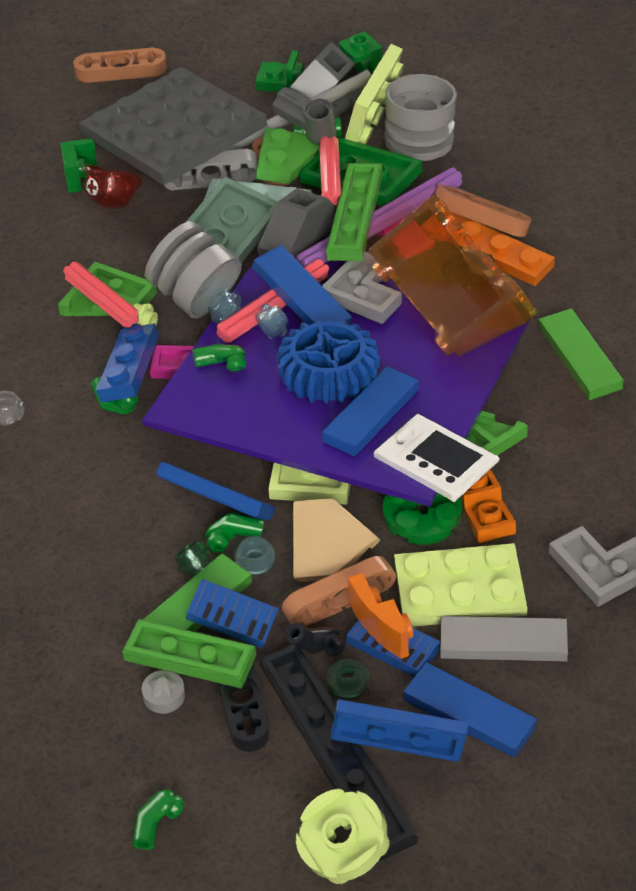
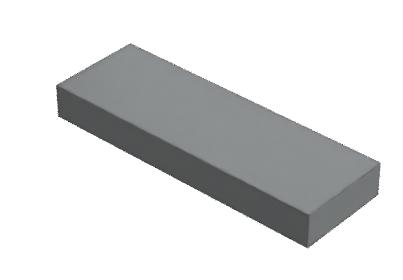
M441 616V659L567 661V619Z

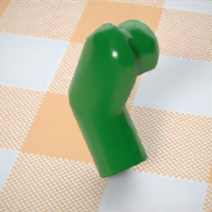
M215 344L192 349L196 368L226 362L227 369L231 372L243 370L247 365L244 358L246 352L238 345Z
M102 376L93 379L91 388L102 410L127 415L136 409L138 395L136 397L101 403L96 389Z
M234 513L226 514L207 529L205 534L207 547L211 551L219 553L225 551L229 541L237 535L260 539L263 530V519Z
M164 789L158 791L137 812L132 846L136 849L152 850L155 845L158 822L164 815L171 819H175L177 815H180L184 807L183 798L173 794L172 790Z

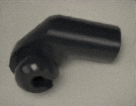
M293 623L286 630V639L310 654H316L324 650L328 656L333 657L339 655L345 648L344 638L340 636V632L332 627L308 629L299 623Z

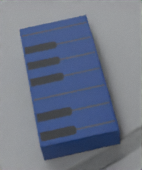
M202 579L188 609L186 619L263 649L279 608Z
M359 620L347 634V644L413 677L417 675L426 662L430 664L440 651V641L414 628V636L409 638V656L405 658L397 657L380 645L367 632Z

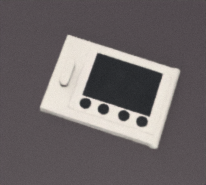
M419 414L415 415L374 451L375 458L453 502L462 496L499 461L497 455L488 452Z

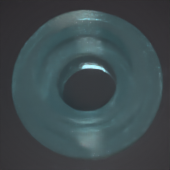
M224 290L211 301L208 311L212 314L211 320L215 324H219L241 309L242 298L239 294H232L229 290Z
M266 303L262 305L260 312L255 315V319L262 331L270 339H274L278 335L283 337L287 334L285 325L288 324V319L283 311L276 305L273 307Z
M257 536L248 537L239 544L235 552V563L251 575L262 574L270 570L274 565L275 551L266 539Z

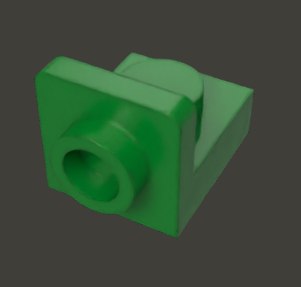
M365 31L339 42V49L355 63L354 67L357 72L369 70L372 75L383 58L382 46Z
M292 50L288 64L262 62L255 80L256 90L279 92L284 87L289 89L305 71L304 63L299 61V51Z
M92 138L60 143L68 193L82 191L80 179L86 178L85 168L97 166L95 144Z

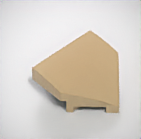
M333 498L293 502V578L298 582L319 581L353 566L369 547L373 549L380 541L375 534Z

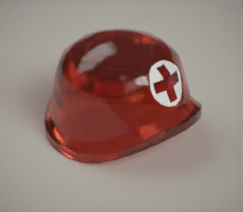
M85 164L83 168L86 173L85 192L91 200L106 208L120 209L126 207L135 192L142 185V180L129 172L102 170L91 164Z

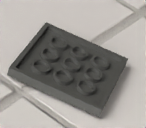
M180 67L170 71L169 74L146 84L143 88L129 96L120 98L118 102L93 113L92 116L79 122L82 135L92 138L101 147L162 185H166L267 126V118L263 112L189 70Z

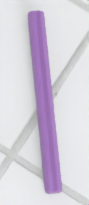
M449 168L375 210L368 238L430 204L433 201L439 184L455 188L461 186V172L455 168ZM329 237L297 254L295 259L303 267L316 259H321L324 264L330 261L327 260L326 254Z

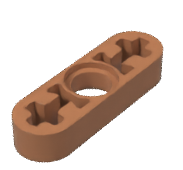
M159 48L87 53L78 56L73 63L75 76L81 82L155 77L163 74L167 69L166 54ZM117 64H127L123 67H113Z
M439 184L432 201L433 204L440 208L518 237L526 236L532 220L521 212L449 185Z
M374 556L293 592L283 602L282 612L290 624L299 623L307 627L342 611L341 607L343 606L346 609L351 607L348 595V577L364 573L370 588L377 587L379 593L390 589L394 584L396 573L384 557Z

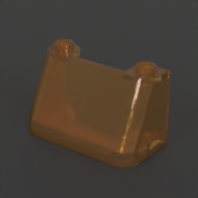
M434 193L368 249V252L376 261L371 267L384 282L391 278L439 334L434 340L446 355L449 356L454 352L460 357L520 327L538 313L523 289L512 277L503 273L467 233L462 224L449 213L446 204Z

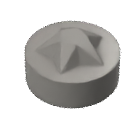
M166 670L150 674L142 684L144 704L149 710L160 714L177 710L185 700V688L182 678L177 673Z

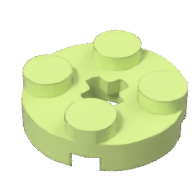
M335 789L319 795L303 811L300 818L303 822L300 828V835L296 833V846L303 861L317 875L327 878L335 884H343L348 880L365 874L389 848L387 823L383 813L369 796L359 791L354 793ZM342 826L345 830L352 827V832L345 842L332 843L337 837L335 830L338 827Z

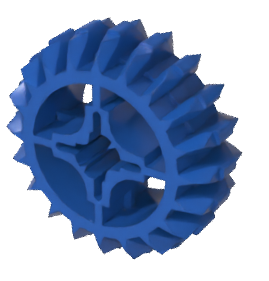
M330 317L328 322H320L315 319L312 325L301 323L300 330L291 329L289 336L282 338L279 354H277V366L281 382H284L287 391H294L297 398L308 396L310 403L318 399L323 400L326 405L329 400H337L342 404L345 397L355 399L357 394L362 392L377 377L378 368L380 367V356L378 355L376 340L370 337L369 331H361L359 324L349 326L346 319L339 323L333 322Z

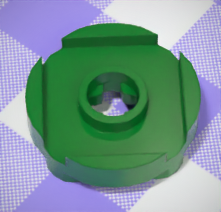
M437 493L430 508H428L427 514H421L419 510H412L416 506L422 505L387 494L383 500V521L389 532L395 536L397 533L401 537L408 538L409 543L416 545H429L445 540L452 534V530L457 524L459 525L462 518V502L460 497L453 502Z

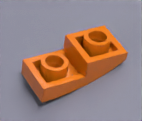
M489 470L460 496L462 510L478 543L516 534V521L502 500L501 485L492 471Z
M364 573L348 577L349 604L362 626L389 652L399 658L408 657L409 638L414 636L408 615L406 613L400 614L394 599L382 602L377 587L370 588Z

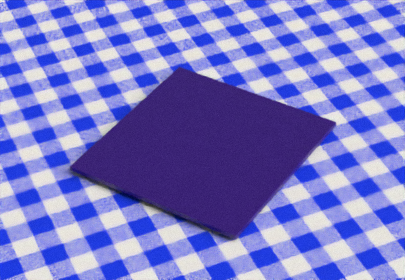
M330 260L325 264L329 266L328 277L320 282L321 286L347 261ZM252 264L192 348L196 349L215 344L241 346L246 352V356H244L247 363L246 367L243 370L231 372L227 369V363L223 362L196 368L191 350L142 419V425L430 507L437 492L375 458L374 451L417 414L467 439L534 314V308L389 272L379 284L402 292V304L383 324L346 310L352 316L349 326L359 324L361 331H369L370 337L376 340L378 355L380 356V367L378 368L377 376L387 366L418 379L419 390L356 456H352L324 443L322 432L354 399L345 397L342 404L337 400H329L326 405L323 400L318 399L310 403L308 396L297 398L294 391H287L284 382H281V377L278 373L277 354H279L282 338L288 337L291 329L300 330L301 323H305L288 305H285L230 343H225L222 338L217 336V325L272 289L252 268Z

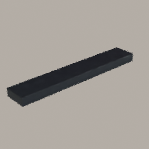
M293 644L259 659L261 669L333 789H342L344 792L357 793L356 791L365 793L383 813L387 823L389 848L380 857L378 862L418 844V836L360 744L330 739L336 705L301 648Z

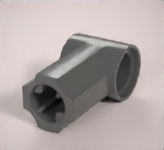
M284 87L277 93V97L272 104L273 112L305 130L308 139L312 143L320 144V139L324 136L328 138L336 137L337 129L334 108L330 101L326 99L312 100L293 88L288 89Z

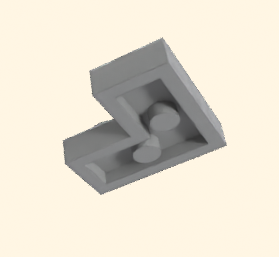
M365 252L363 261H347L322 286L344 309L381 324L402 304V292L379 284L390 272V261Z
M581 526L549 543V554L597 607L636 586V537L606 552L589 532Z

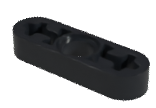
M252 664L242 688L218 683L231 741L236 748L246 752H253L263 748L269 740L268 719L254 664ZM239 689L248 690L253 694L251 699L244 703H236L229 698L234 691ZM250 715L255 734L247 735L244 730V716Z

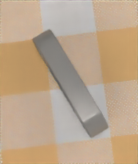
M250 149L223 151L193 168L196 175H192V170L164 186L169 190L209 187L212 178L222 179L224 176L234 181L252 182L256 179L259 158ZM241 164H247L248 168H241ZM210 165L220 169L217 173L211 175L201 171L204 167ZM225 165H229L230 171H226Z

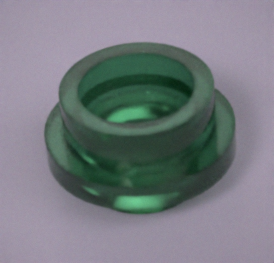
M200 539L188 544L174 556L178 564L176 567L177 571L180 574L188 571L191 576L197 574L210 564L211 561L208 556L212 553V548L209 545L204 546Z
M354 659L339 660L332 664L327 672V685L329 689L341 698H355L364 692L369 684L368 669L363 663ZM346 674L354 675L351 678L342 677V675Z

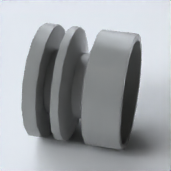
M427 74L406 75L391 82L386 90L385 100L387 117L385 120L384 141L386 148L393 153L422 161L443 157L451 151L454 143L453 132L455 123L453 119L456 114L457 101L455 87L445 79Z
M188 221L177 226L158 244L146 265L145 277L149 283L158 287L162 294L172 295L174 304L188 316L198 319L212 310L227 296L238 279L242 263L225 246L221 244L214 245L213 237L209 233L204 232L202 227L196 222Z

